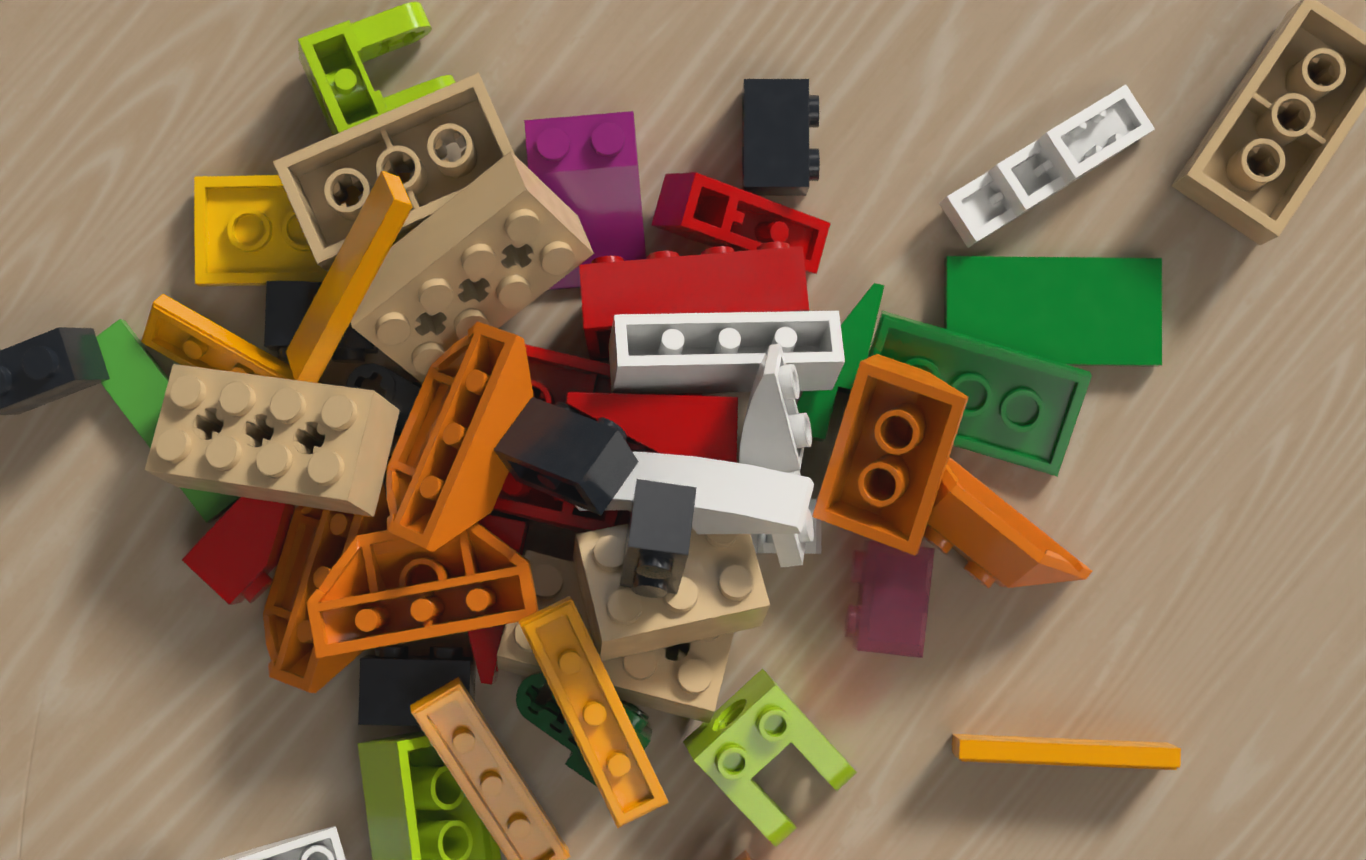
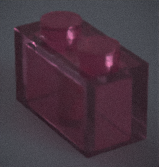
M864 540L863 551L854 550L850 581L851 583H859L857 605L848 604L845 637L853 638L852 647L855 650L923 658L935 548L919 547L918 553L912 555L880 542Z

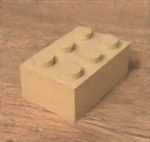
M628 524L576 534L573 559L594 645L601 661L761 627L770 608L769 598L751 534H697L692 527L689 555L678 593H667L666 596L660 598L643 597L635 594L630 587L620 586Z

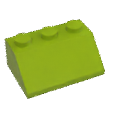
M423 731L358 743L372 860H501L499 846Z

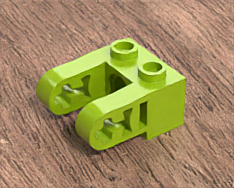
M420 2L405 3L354 23H350V20L298 39L299 60L332 136L456 83L452 75L440 76L384 98L380 90L374 91L362 64L363 62L412 44L431 32L432 27Z
M763 668L714 712L710 723L703 722L683 741L695 763L776 847L794 832L797 827L753 777L785 747L792 743L836 791L857 774L849 762Z

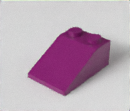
M634 112L524 120L528 168L578 215L594 252L592 256L581 264H591L593 259L609 255L622 257L624 261L646 259ZM579 266L547 291L581 288Z

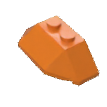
M477 321L468 329L467 336L454 343L430 366L386 468L387 503L390 516L387 518V532L434 552L492 512L509 472L493 449L529 400L534 397L524 338Z
M949 457L923 538L946 555L953 548L969 561L963 569L988 589L994 582L1000 587L1013 588L1086 580L1092 573L1090 568Z
M383 482L374 517L306 506H298L295 509L263 611L265 640L271 659L268 664L270 678L316 694L364 651L360 650L316 658L306 602L314 591L320 587L333 566L357 535L387 530V518L390 516Z
M479 522L434 552L389 533L387 530L357 535L333 566L320 587L314 591L306 602L316 658L515 623L539 611L530 561Z

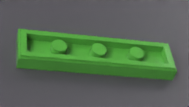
M119 319L96 336L110 377L109 380L101 384L149 448H151L169 378L127 322ZM180 488L206 523L214 521L231 508L240 498V496Z

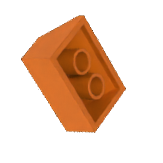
M875 354L860 361L812 517L916 555L919 551L969 397L928 371L880 354Z

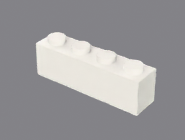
M839 311L614 315L608 344L612 393L683 394L751 392L758 368L769 345L780 343L786 365L794 364L796 367L800 391L833 390L845 363Z

